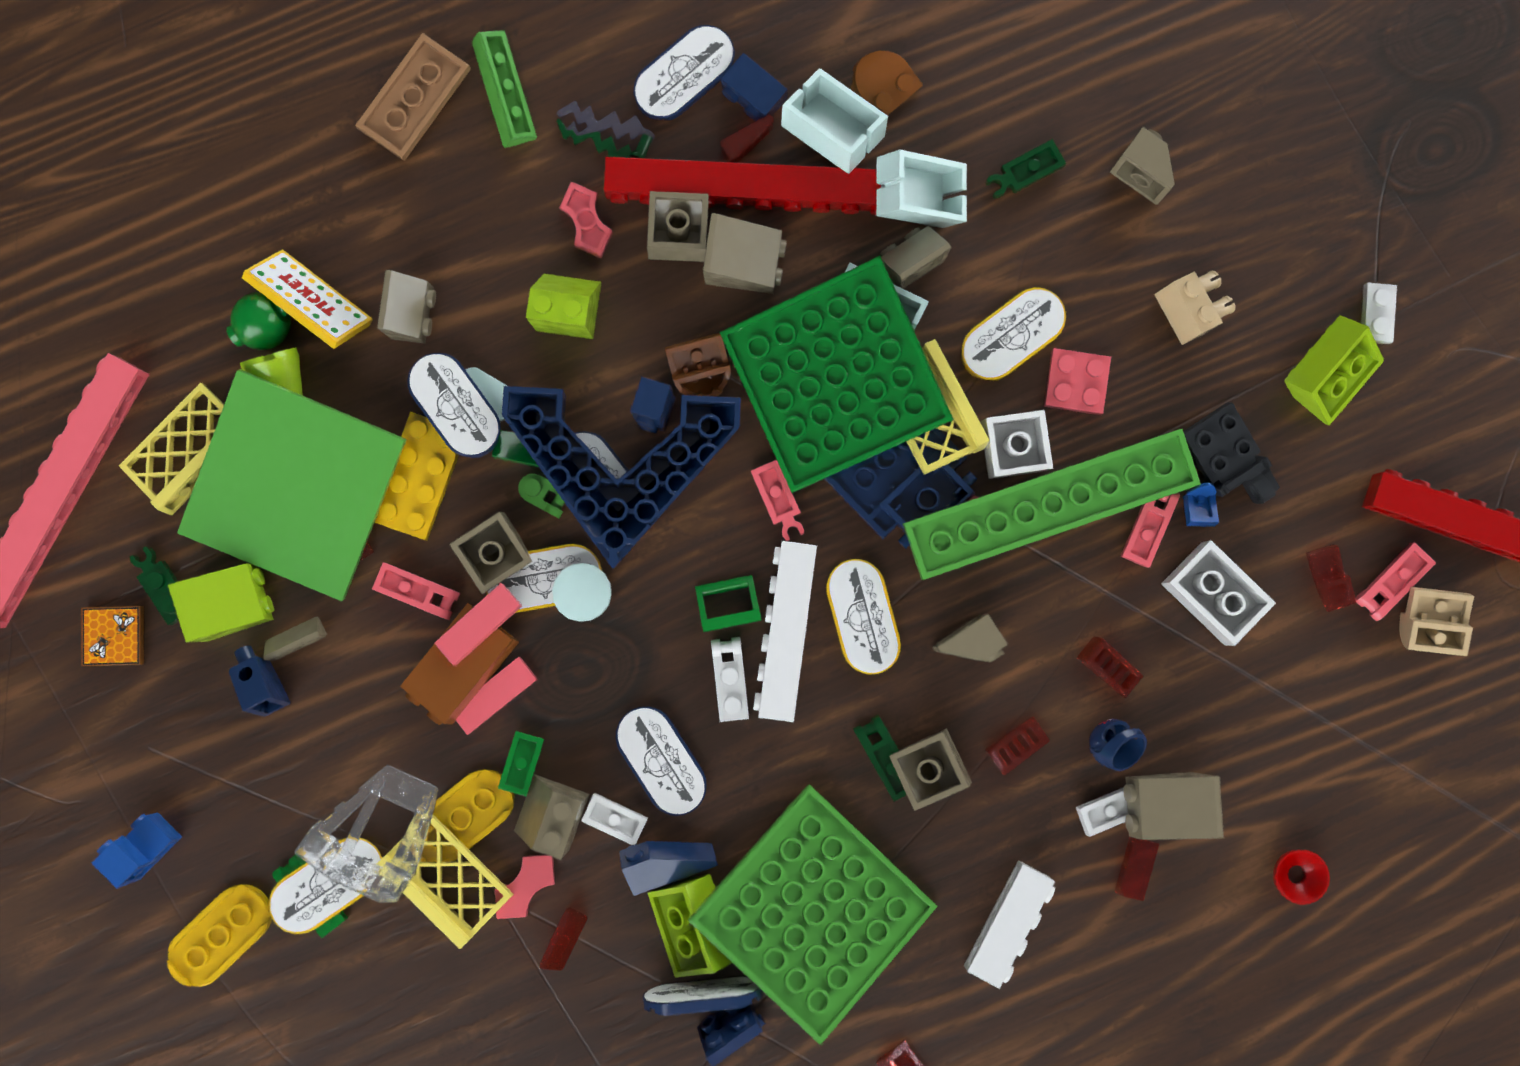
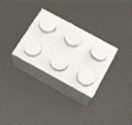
M1211 540L1201 542L1161 583L1222 644L1227 646H1235L1276 604Z

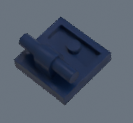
M753 1003L743 1008L719 1010L714 1015L707 1016L697 1026L705 1057L712 1066H715L763 1032L762 1026L766 1022L760 1014H756Z

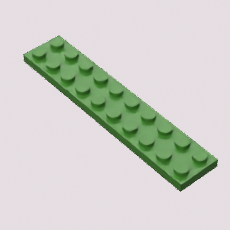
M1181 428L902 524L921 580H925L1201 485L1183 429Z

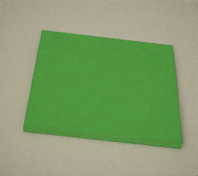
M241 369L237 370L177 533L343 601L349 590L407 439Z
M808 784L690 916L688 921L821 1045L938 906L823 796Z

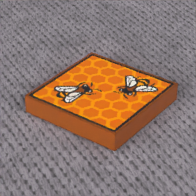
M144 606L81 608V666L144 665Z

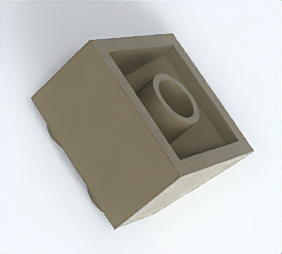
M1142 127L1110 173L1157 205L1175 185L1168 144L1162 140V136L1156 131L1147 130Z
M650 191L647 239L648 259L705 261L709 194Z
M929 226L922 230L919 227L915 228L904 237L906 241L898 246L893 243L880 253L894 285L904 289L946 260L951 246Z
M386 270L377 328L390 339L425 344L426 336H430L432 331V319H429L430 307L434 308L436 303V291L433 290V286L426 280Z
M498 512L449 544L482 594L533 562L520 535L505 512Z
M983 614L977 616L931 647L935 652L972 660L988 661L990 663L1004 654L1002 648L1008 644L990 616Z
M947 728L889 755L914 811L966 789L972 783Z

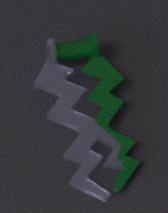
M576 100L557 111L559 117L574 112L578 125L586 121L588 126L586 129L578 132L575 122L566 128L561 119H557L564 140L572 136L576 146L584 140L592 138L598 153L608 150L609 157L645 158L650 144L655 138V135L650 130L643 128L636 115L622 125L615 111L602 120L597 121L591 106L581 112ZM612 126L617 140L627 133H630L631 141L641 135L635 151L631 152L629 144L617 151L612 136L602 141L600 133Z

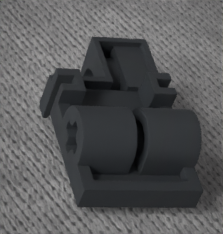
M1232 402L1225 403L1183 431L1195 468L1204 475V478H1202L1204 482L1214 485L1217 496L1223 497L1241 484L1255 504H1263L1276 495L1275 491L1280 486L1271 473L1270 467L1273 465L1268 457L1257 455L1261 451Z

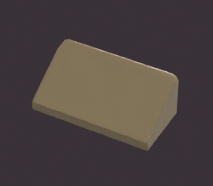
M314 617L266 640L263 654L264 659L276 661L326 637L327 633L320 618Z

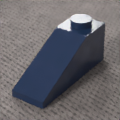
M646 841L619 851L621 868L633 896L718 866L712 843Z

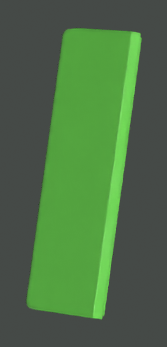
M505 31L478 32L472 40V46L503 147H512L535 140L537 135Z

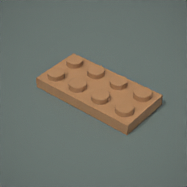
M422 33L355 126L405 161L471 70L470 66Z

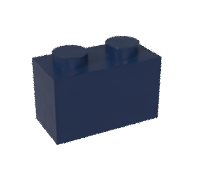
M744 53L721 78L723 95L732 103H736V101L745 107L744 111L754 121L760 120L765 125L787 100L788 89Z

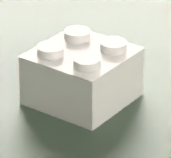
M1045 410L990 417L980 422L990 440L984 449L988 479L1053 469Z

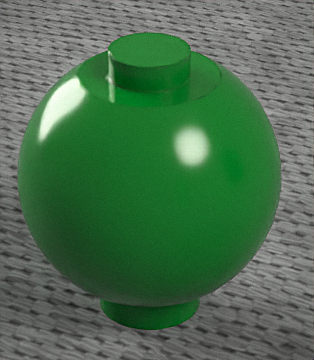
M248 293L235 303L230 316L231 325L227 327V334L236 346L246 345L256 350L272 349L280 345L287 338L291 328V316L262 293Z

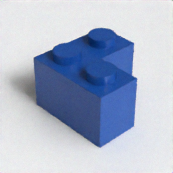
M158 812L149 815L142 814L131 824L130 827L133 830L126 837L122 835L114 841L110 839L97 850L99 856L92 864L117 889L142 879L182 838Z

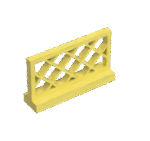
M935 339L925 343L922 349L954 420L951 421L950 426L941 425L936 428L947 432L943 445L927 440L930 431L925 433L923 439L915 437L906 441L924 475L970 453L975 454L985 449L990 441ZM950 435L962 437L967 447L959 451L947 447ZM925 446L941 451L938 461L927 465L922 455ZM944 453L951 454L943 458Z
M201 382L119 465L152 500L150 503L157 510L171 516L192 494L215 431L214 415H221L224 404ZM204 394L208 398L207 410L195 411L196 400ZM188 416L187 431L175 432V422L180 417ZM195 416H207L206 430L194 431ZM206 435V445L201 450L193 451L194 436ZM187 436L186 451L174 452V437ZM167 437L166 452L154 453L155 442L159 438ZM186 456L185 467L181 471L173 472V457ZM166 457L165 472L153 473L154 458ZM139 458H147L146 473H136L131 468ZM165 477L164 488L156 494L152 490L153 478Z
M430 811L375 865L459 949L513 895ZM428 821L437 829V841H421V828ZM416 834V841H409ZM442 835H443L448 841H442ZM421 845H437V862H421ZM442 845H453L458 850V861L442 862ZM403 846H416V862H405L397 853ZM437 866V883H426L421 878V867ZM442 866H458V883H442ZM463 866H474L479 871V882L463 883ZM458 887V904H447L442 899V888ZM463 887H479V903L463 904ZM484 887H495L503 897L497 903H484ZM479 908V922L473 928L464 920L463 909ZM484 908H492V909L484 916Z

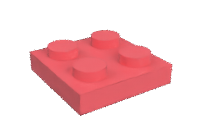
M1053 348L1044 407L1102 415L1104 412L1111 357Z

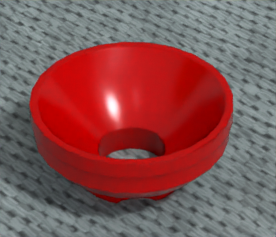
M1295 849L1286 852L1277 860L1273 870V881L1276 889L1285 899L1295 904L1306 905L1318 901L1326 893L1330 882V874L1327 864L1319 855L1309 850ZM1298 865L1303 869L1304 875L1301 881L1293 883L1288 878V872L1291 867Z

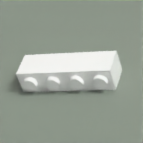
M1018 860L964 964L967 972L999 989L1003 982L1007 983L1014 970L1012 964L1016 956L1020 957L1025 951L1028 943L1026 937L1030 929L1034 930L1041 919L1039 912L1044 902L1048 903L1055 892V887H1053L1055 881Z

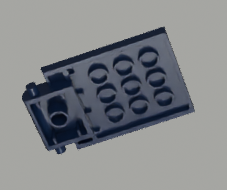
M935 428L930 430L927 440L943 445L946 435L941 430ZM925 433L922 434V435H919V436H917V437H920V438L923 439ZM949 439L947 447L959 451ZM907 442L824 478L883 540L897 526L905 533L902 523L969 501L975 495V492L970 487L977 481V478L970 471L963 478L955 472L967 460L966 456L924 475ZM925 446L922 455L927 465L938 461L941 451ZM944 453L943 458L951 454ZM906 533L898 540L905 549L909 546Z

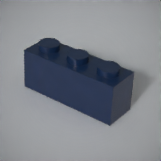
M641 377L630 411L638 425L641 426V430L657 434L658 430L666 431L676 400L671 386Z

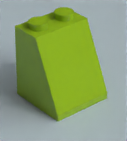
M543 274L530 288L526 319L535 331L593 339L601 282Z
M246 563L169 584L168 587L185 641L208 642L274 620L272 616L274 606L271 598L265 594L263 588L265 577L262 570L253 564Z

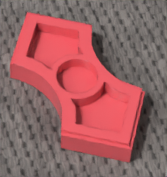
M571 182L559 208L568 214L575 223L576 237L574 246L602 258L613 232L597 216L596 202L598 193Z
M546 854L522 857V867L514 881L505 885L513 895L496 912L497 919L528 916L529 903L534 894L546 886L555 884L554 857ZM495 889V901L497 903L503 895Z

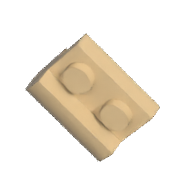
M1411 587L1406 613L1401 612L1399 622L1400 637L1404 647L1408 650L1467 656L1473 627L1468 624L1474 596L1470 593Z

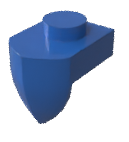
M1204 482L1201 485L1192 487L1183 496L1186 526L1215 527L1219 523L1215 496L1217 491L1211 483Z

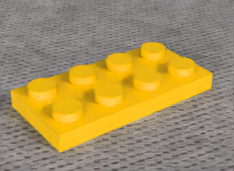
M410 412L401 436L407 439L375 523L427 541L459 455L450 450L427 417Z

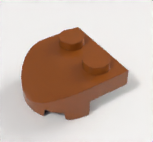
M876 51L866 54L857 61L853 68L851 90L887 116L923 86L905 59L894 52Z
M720 333L664 347L674 384L680 393L684 395L717 397L722 393L728 380H730L731 370Z

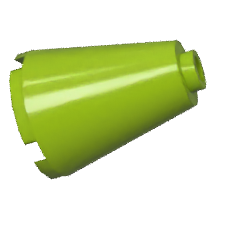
M296 347L240 363L241 370L303 395L300 359Z

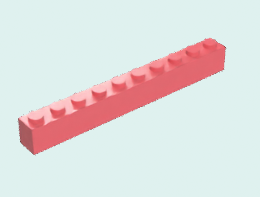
M110 353L98 363L96 375L92 382L83 389L79 405L69 414L67 426L63 433L54 440L51 454L40 465L38 477L34 484L25 491L22 505L10 517L9 527L4 536L0 538V628L7 627L150 375Z

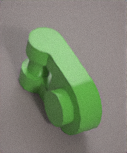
M538 474L524 476L518 486L521 497L525 501L560 519L563 513L561 509L565 502L550 481ZM550 491L556 494L551 504L545 501Z

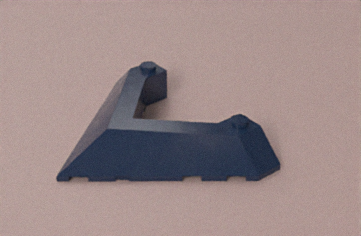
M504 386L502 416L609 565L614 569L739 429L741 398L682 395L680 425L618 480L565 423L566 394L563 389Z

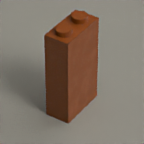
M467 603L442 635L474 608L475 605ZM500 626L456 666L452 665L434 644L400 687L407 692L405 697L411 703L418 707L421 704L429 711L426 715L436 724L453 725L457 717L483 685L488 682L519 641Z

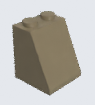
M711 213L703 268L705 284L774 294L775 285H781L783 270L782 268H777L779 257L784 258L787 240H781L782 230Z
M1184 772L1125 777L1126 785L1124 786L1123 794L1127 801L1128 811L1125 825L1130 837L1141 840L1223 838L1219 776Z
M534 775L514 832L532 850L561 860L571 848L590 794Z

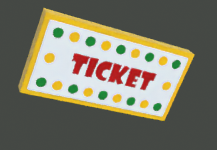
M283 249L244 270L243 280L333 349L369 327L372 322V318Z

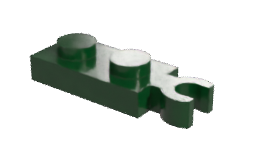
M1051 139L1002 165L1000 170L1003 175L993 174L988 177L985 184L986 186L991 183H998L1000 185V190L992 195L994 199H997L1004 195L1007 188L1010 187L1015 194L1064 168L1066 162L1054 140Z
M145 546L142 548L146 553L145 561L141 562L137 555L130 556V561L135 567L142 569L143 572L136 576L167 625H173L179 619L168 585L179 581L166 561L161 560L156 563L155 551L151 547Z

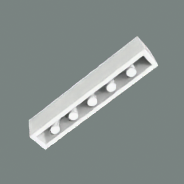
M782 541L781 547H775L773 564L778 565L777 576H771L769 593L775 594L773 605H767L765 622L771 623L769 635L763 634L761 651L767 652L765 664L759 663L757 681H763L762 692L755 693L753 710L759 711V718L794 722L817 545Z

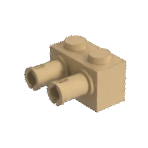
M1194 271L1154 294L1182 345L1222 324L1221 318L1235 311V303L1227 307L1224 306L1233 300L1231 297L1224 296L1212 303L1207 292L1221 286V277L1214 281L1210 280L1219 275L1216 271H1209L1200 277Z

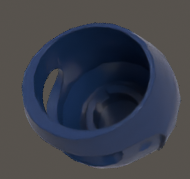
M1117 719L1100 722L1093 729L1089 737V749L1094 759L1101 765L1116 771L1127 770L1136 764L1143 755L1147 745V738L1140 729H1130L1126 722Z

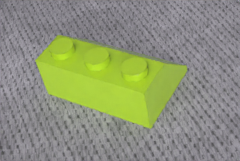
M1339 315L1316 344L1308 350L1300 363L1290 371L1284 382L1293 398L1324 424L1330 426L1384 362V358L1368 326Z
M710 874L690 877L647 892L675 978L712 974L732 963L688 921L690 916L715 889Z

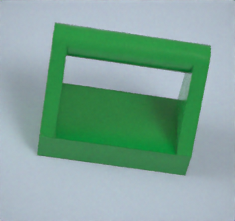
M752 575L695 586L703 632L762 621ZM749 587L753 610L711 619L707 618L703 596Z

